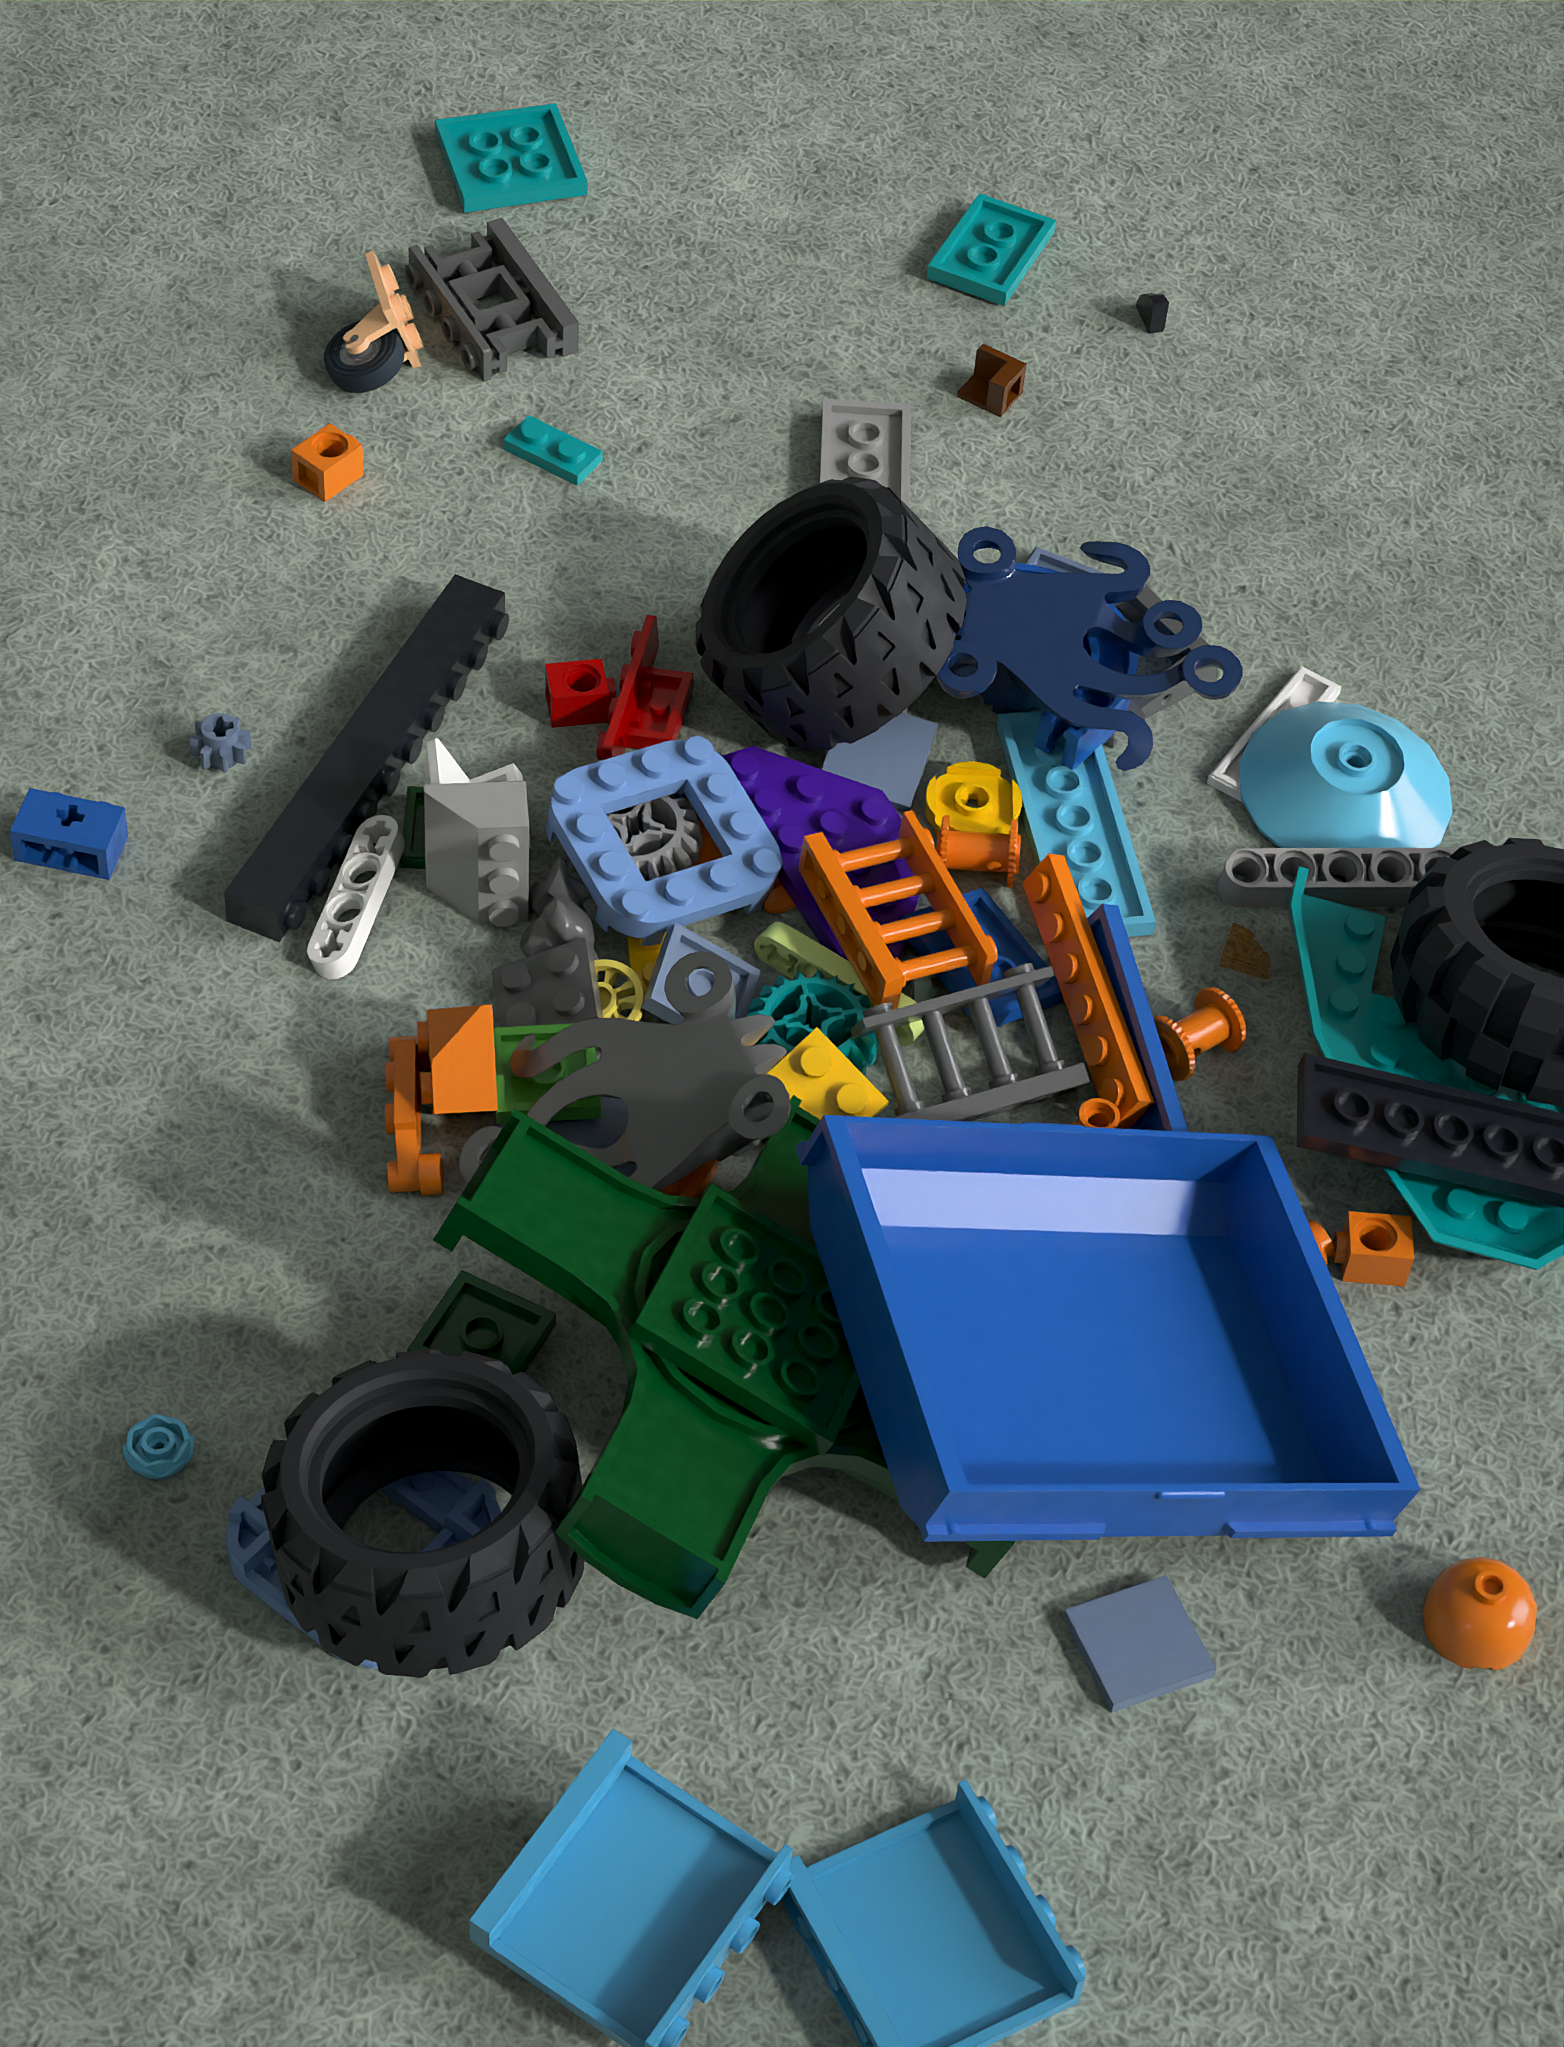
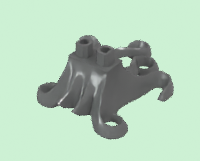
M699 951L685 955L672 966L666 976L664 990L667 1000L684 1017V1021L679 1024L650 1023L620 1018H592L582 1020L563 1029L535 1049L533 1048L536 1034H530L518 1043L511 1056L510 1066L514 1075L522 1078L538 1076L578 1051L592 1047H599L601 1049L598 1061L576 1070L556 1083L537 1100L528 1111L527 1116L546 1126L558 1112L581 1099L596 1096L621 1099L627 1107L629 1120L624 1133L618 1141L607 1148L576 1146L613 1169H623L636 1164L637 1169L629 1178L659 1192L681 1180L704 1163L714 1159L722 1161L731 1155L739 1156L758 1145L759 1139H766L779 1133L787 1123L791 1112L790 1096L783 1082L779 1078L767 1073L787 1054V1051L784 1047L776 1044L753 1046L775 1024V1020L771 1016L761 1014L735 1019L736 994L731 970L720 956L711 952ZM704 968L714 973L715 982L709 992L701 996L689 994L687 980L694 970ZM486 1126L478 1129L467 1139L461 1149L459 1161L460 1171L466 1182L469 1183L480 1165L482 1155L487 1148L492 1146L503 1127Z

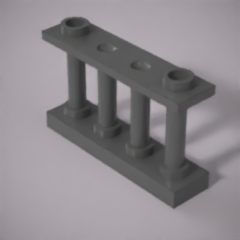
M1028 963L1003 972L1005 979L895 1010L891 1002L864 1010L862 1012L864 1018L852 1027L850 1031L853 1039L875 1034L898 1104V1108L894 1109L896 1115L894 1118L971 1122L1075 1092L1088 1084L1090 1080L1084 1063L1066 1067L1065 1061L1058 1059L1035 988L1042 986L1054 976L1052 966L1034 970L1032 963ZM1013 994L1016 995L1039 1067L1035 1069L1037 1076L1021 1081L1018 1073L1012 1074L988 1002ZM966 1007L970 1009L993 1079L989 1082L990 1090L973 1094L971 1087H965L942 1014ZM920 1020L923 1022L946 1093L941 1096L943 1103L927 1108L924 1100L918 1101L895 1031V1027Z

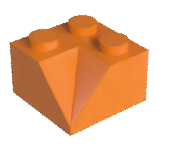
M492 1005L427 1010L426 1021H417L418 1053L428 1052L429 1072L419 1073L421 1105L431 1104V1115L498 1111Z

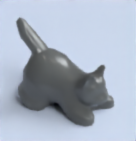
M557 857L546 879L542 883L535 882L529 890L528 905L538 918L532 921L523 933L520 941V948L526 957L583 937L587 939L592 948L594 946L593 924L583 905L585 900L592 896L580 880L568 874V863L564 858ZM593 948L594 960H600ZM599 971V982H604L605 971Z

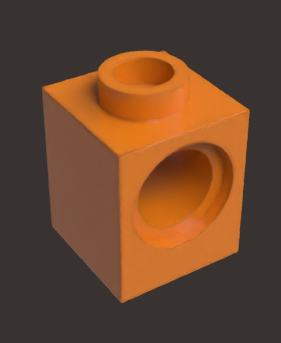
M331 423L291 449L293 481L324 502L363 476L362 444L355 437L344 433Z
M1348 1211L1343 1231H1335L1332 1240L1335 1250L1334 1255H1332V1262L1341 1263L1342 1282L1405 1287L1414 1261L1412 1216Z

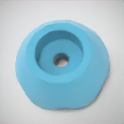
M154 1414L147 1417L144 1421L138 1422L129 1430L127 1442L123 1445V1454L130 1468L139 1475L154 1480L170 1478L180 1473L191 1460L194 1451V1436L187 1431L182 1421L173 1417Z

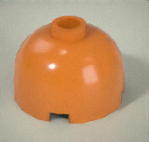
M1486 1557L1462 1559L1444 1568L1428 1589L1422 1609V1617L1425 1623L1424 1630L1428 1640L1436 1650L1460 1667L1473 1669L1474 1667L1482 1669L1492 1668V1670L1504 1669L1519 1660L1530 1645L1535 1631L1537 1605L1530 1586L1514 1568L1500 1560Z

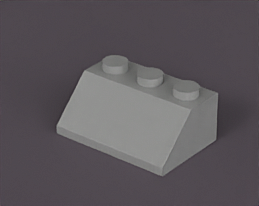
M526 781L424 784L426 888L478 924L492 923L498 927H508L516 922H528L529 816Z

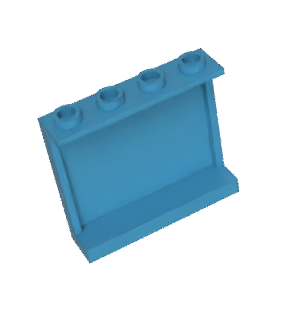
M612 1729L470 1918V1941L622 2047H677L690 2026V2022L685 2019L688 2012L697 2000L706 2004L713 1997L726 1974L725 1971L720 1969L732 1950L738 1954H742L760 1926V1922L755 1920V1917L767 1901L775 1906L789 1888L794 1878V1874L789 1871L793 1848L785 1844L779 1853L775 1852L633 1757V1741Z
M966 1779L958 1783L955 1800L817 1863L805 1867L799 1855L791 1858L789 1871L794 1874V1878L781 1898V1902L861 2047H987L1079 2003L1086 1978L1085 1966L1079 1953L1072 1945L1065 1946L1055 1929L1056 1920L1050 1904L1043 1895L1038 1894L1035 1896L1025 1879L1026 1869L1019 1852L1013 1845H1005L996 1830L997 1822L991 1805L985 1797H977Z

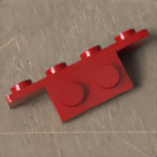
M646 615L642 630L635 631L631 642L632 659L630 664L624 663L622 666L619 698L612 697L608 711L609 728L607 732L601 731L598 737L596 749L598 760L622 755L626 747L642 749L662 742L677 740L694 688L693 673L653 668L659 649L657 616Z

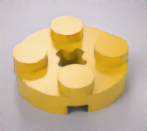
M975 761L958 762L948 766L946 774L939 776L937 779L935 775L929 781L924 805L925 815L928 822L933 826L936 835L938 830H941L942 817L945 815L950 816L949 830L1010 834L1011 819H1015L1019 823L1021 814L1022 794L1019 786L1013 779L1011 785L1006 779L1000 777L1001 770L993 765ZM969 799L977 800L978 806L981 807L972 808L966 805Z

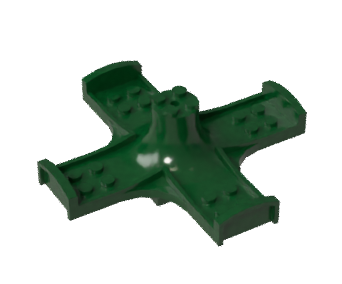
M795 1095L791 1097V1112L787 1123L779 1133L763 1140V1147L747 1177L733 1191L725 1192L711 1183L701 1199L666 1195L634 1181L515 1108L433 1241L453 1252L464 1235L585 1311L607 1328L620 1348L628 1381L622 1412L575 1501L563 1516L555 1533L585 1562L619 1586L658 1606L698 1619L725 1585L768 1492L781 1477L809 1467L837 1468L899 1502L810 1229L807 1165L800 1164L795 1147L799 1141H808L820 1119L799 1107L802 1100ZM963 1541L971 1546L966 1567L981 1577L986 1578L1014 1545L1015 1541Z

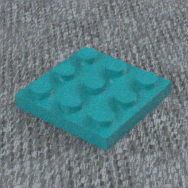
M556 103L435 120V134L464 213L588 194L587 178Z

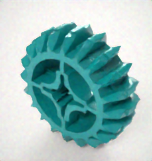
M797 970L792 981L779 975L776 982H774V987L763 985L762 990L759 992V997L752 998V1002L748 1007L747 1017L761 1014L771 1016L775 1020V1024L753 1046L776 1044L784 1047L788 1054L817 1027L863 1075L866 1074L867 1067L872 1068L876 1060L877 1048L879 1047L875 1034L853 1039L850 1029L864 1018L862 1012L870 1008L868 995H858L859 993L853 988L855 983L847 986L840 985L838 974L831 980L822 979L819 970H817L812 978H805Z

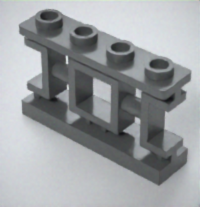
M503 218L487 222V236H482L479 231L471 233L470 250L441 258L432 245L424 247V253L418 245L408 248L409 264L405 265V276L408 285L412 290H420L428 314L431 317L438 316L447 341L449 343H457L465 367L468 370L475 369L483 382L491 380L492 369L494 368L497 369L499 374L507 371L508 354L530 347L538 346L547 359L555 356L556 349L562 357L578 353V320ZM492 260L497 267L492 268ZM500 293L506 303L483 310H478L472 302L473 300ZM530 313L535 318V320L530 321Z

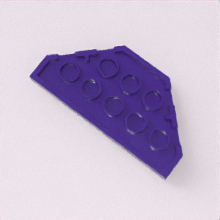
M755 746L722 755L779 846L783 863L777 878L820 944L848 960L798 870L804 836L823 832L832 850L836 849L839 853L898 839L902 818L883 790ZM904 858L845 872L852 885H857L860 889L914 876ZM920 895L868 907L866 910L872 921H877L880 925L902 920L903 915L915 911ZM905 940L886 944L893 958L899 959Z

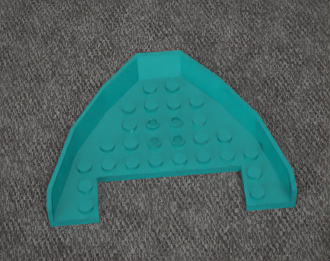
M1299 866L1286 903L1309 1030L1322 1057L1564 1113V1103L1560 1107L1527 1101L1525 1093L1501 1085L1498 1091L1465 1076L1466 1068L1453 1059L1441 1060L1419 1040L1417 1024L1405 1022L1396 999L1371 992L1387 916L1303 894L1309 869ZM1382 1167L1426 1233L1435 1243L1533 1270H1538L1564 1255V1208Z

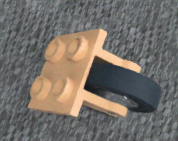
M373 250L365 253L380 303L362 320L351 323L338 331L329 341L324 352V364L330 378L340 389L350 393L369 392L385 385L398 373L403 362L407 359L412 368L422 367L417 350L423 348V343L414 323L408 324L409 320L414 319L410 304L405 294L399 296L398 293H395L394 290L399 289L390 265L386 264L381 267Z

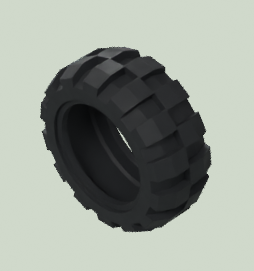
M1508 838L1503 845L1494 846L1486 840L1462 846L1449 858L1444 856L1411 891L1390 955L1391 978L1396 1002L1405 1022L1417 1024L1419 1040L1441 1060L1451 1058L1465 1067V1076L1498 1091L1501 1085L1525 1093L1527 1101L1561 1107L1564 1103V979L1538 971L1514 958L1537 962L1564 972V849L1544 846L1541 839Z

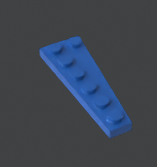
M1101 904L1087 920L1155 1101L1129 1129L1188 1132L1119 906Z

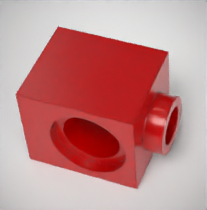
M602 659L545 664V697L551 728L608 723L609 705L612 697H616V686L613 677L606 678Z

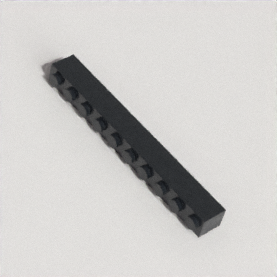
M456 574L452 577L225 890L227 922L279 943L290 928L296 930L300 927L306 915L307 903L313 894L320 896L326 890L332 867L337 860L340 862L344 861L359 826L368 818L376 816L377 804L383 795L391 796L399 783L400 771L406 763L414 764L418 759L425 735L428 731L435 733L439 729L444 718L445 707L449 701H458L466 686L468 674L472 669L478 671L482 668L488 654V646L492 640H501L505 635L509 624V614L505 613V592Z

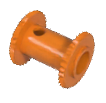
M945 815L942 817L941 830H938L936 851L947 869L1008 873L1007 888L1014 886L1015 874H1019L1021 835L1018 834L1017 820L1011 819L1010 834L949 830L950 816Z
M1207 987L1200 990L1197 996H1195V1011L1176 1022L1168 1019L1167 1016L1157 1015L1153 1017L1170 1074L1174 1081L1182 1082L1192 1077L1196 1068L1195 1057L1219 1044L1227 1052L1233 1053L1245 1044L1246 1025L1243 1015L1233 999L1217 988Z

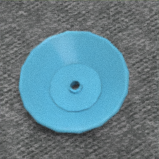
M1317 701L1280 711L1252 733L1238 763L1241 800L1259 832L1278 848H1435L1440 844L1453 813L1449 777L1431 747L1399 720L1359 704Z

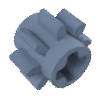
M215 713L206 717L202 722L197 721L195 723L196 736L190 737L191 756H200L202 769L205 770L211 767L227 773L228 768L233 767L237 763L246 764V750L251 749L250 730H241L239 717L233 718L228 714Z

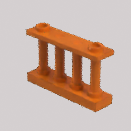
M913 810L903 812L898 839L839 853L836 849L832 850L823 832L804 836L798 870L874 1006L891 1002L893 1009H898L901 991L905 987L906 981L967 966L978 986L990 982L993 965L997 962L998 958L995 942L990 935H985L935 850L930 831L921 826ZM904 858L914 876L860 889L857 885H852L845 872ZM925 894L934 912L880 925L877 921H872L866 908ZM946 930L956 948L901 962L898 958H893L886 944Z

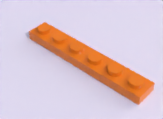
M1048 853L1022 884L1099 1098L1112 1102L1120 1112L1118 1129H1129L1155 1101L1088 923L1065 856Z

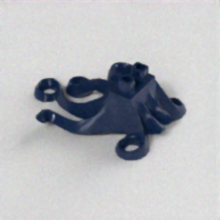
M984 526L973 528L965 533L959 542L957 554L970 592L966 593L967 603L963 624L955 636L954 647L936 675L941 688L948 695L965 699L981 694L985 704L993 705L992 711L995 714L1029 712L1034 707L1044 710L1072 726L1124 732L1128 736V745L1115 763L1118 769L1127 771L1142 765L1149 758L1153 748V734L1144 719L1134 713L1095 706L1081 701L1074 696L1073 690L1079 689L1090 694L1111 698L1141 699L1157 696L1180 682L1187 681L1192 690L1202 698L1219 700L1232 694L1240 684L1243 676L1240 660L1232 651L1222 646L1203 645L1189 652L1179 665L1172 669L1144 676L1128 675L1113 671L1092 659L1083 646V637H1097L1115 642L1132 653L1143 657L1162 658L1179 654L1190 647L1201 634L1203 627L1200 614L1195 608L1182 601L1165 600L1158 602L1148 609L1142 621L1138 623L1124 621L1107 605L1133 600L1142 592L1150 577V565L1147 558L1131 546L1118 542L1089 541L1083 543L1079 548L1091 559L1121 567L1125 570L1119 574L1074 572L1024 573L1015 570L1016 548L1013 540L1005 532ZM992 548L999 550L1001 556L999 560L993 563H982L973 554L979 549ZM1169 618L1181 622L1183 627L1175 635H1164L1157 631L1154 623L1159 619ZM1216 667L1223 670V676L1216 682H1206L1199 679L1195 671Z

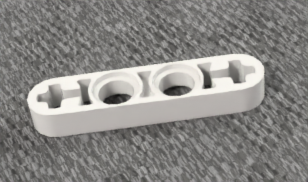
M373 816L359 826L311 936L307 953L315 971L324 978L338 979L351 972L357 964L405 848V840L397 821L391 816ZM363 872H376L375 876L365 883H353L355 878ZM349 909L360 910L359 914L350 921H337L339 916Z

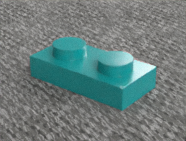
M530 415L503 439V450L576 486L603 461L602 450Z

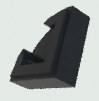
M1162 293L1141 294L1136 303V308L1149 334L1163 332L1165 329L1169 301Z

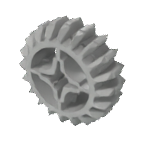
M674 793L606 814L645 881L690 868L692 865H698L703 837L700 830L699 817L695 810H691L687 797L677 798Z

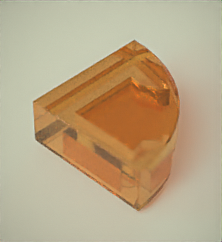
M1232 923L1219 966L1267 980L1270 968L1268 953L1253 939L1254 934L1250 930Z

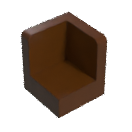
M982 344L976 352L974 374L958 390L957 397L998 417H1002L1023 393L1027 363Z

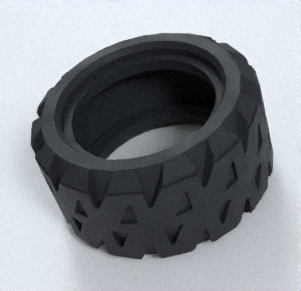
M852 476L841 481L830 479L809 486L779 502L759 517L730 548L715 571L700 605L702 607L701 617L696 623L695 646L697 653L702 656L700 660L701 668L711 682L763 730L787 747L793 748L797 745L802 750L819 751L831 750L838 743H854L876 732L880 727L899 716L922 694L939 673L954 647L955 636L963 624L967 603L966 593L963 590L966 585L965 576L955 555L889 487L886 488L875 480ZM840 603V605L834 610V612L824 622H822L823 619Z
M438 1349L398 1352L395 1355V1359L380 1363L369 1360L334 1376L331 1380L332 1386L320 1395L315 1392L310 1393L287 1417L284 1422L287 1440H273L262 1471L265 1494L261 1495V1503L286 1603L306 1633L314 1629L317 1630L320 1646L323 1649L354 1666H359L365 1659L376 1662L378 1671L385 1675L423 1678L432 1669L448 1668L449 1674L453 1675L491 1664L497 1659L500 1651L508 1646H511L515 1651L519 1650L550 1625L553 1621L556 1607L564 1608L570 1601L583 1575L584 1560L555 1531L583 1486L577 1443L567 1416L563 1412L558 1411L552 1395L526 1373L520 1372L513 1375L508 1366L500 1360L463 1351L460 1356H449ZM434 1471L468 1473L497 1484L511 1495L509 1502L501 1513L485 1528L459 1543L436 1550L411 1553L381 1550L359 1542L343 1531L349 1517L369 1496L394 1481L420 1473Z

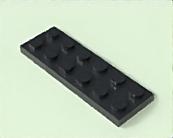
M1304 1053L1298 1064L1297 1147L1564 1208V1113Z

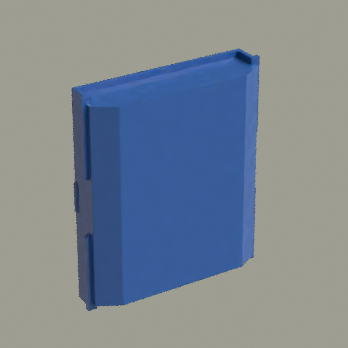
M823 1115L808 1141H799L795 1149L800 1164L807 1165L810 1229L900 1507L917 1524L924 1542L1099 1540L1101 1537L1229 1536L1230 1538L1393 1536L1397 1531L1394 1519L1421 1489L1272 1136L1084 1127L1083 1125L1022 1122L1021 1124Z

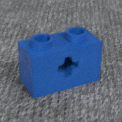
M29 788L10 829L14 861L110 880L128 838L125 807L103 801L97 802L72 797L59 792Z

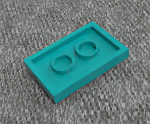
M979 193L929 263L927 279L1005 306L1053 236L1056 220Z

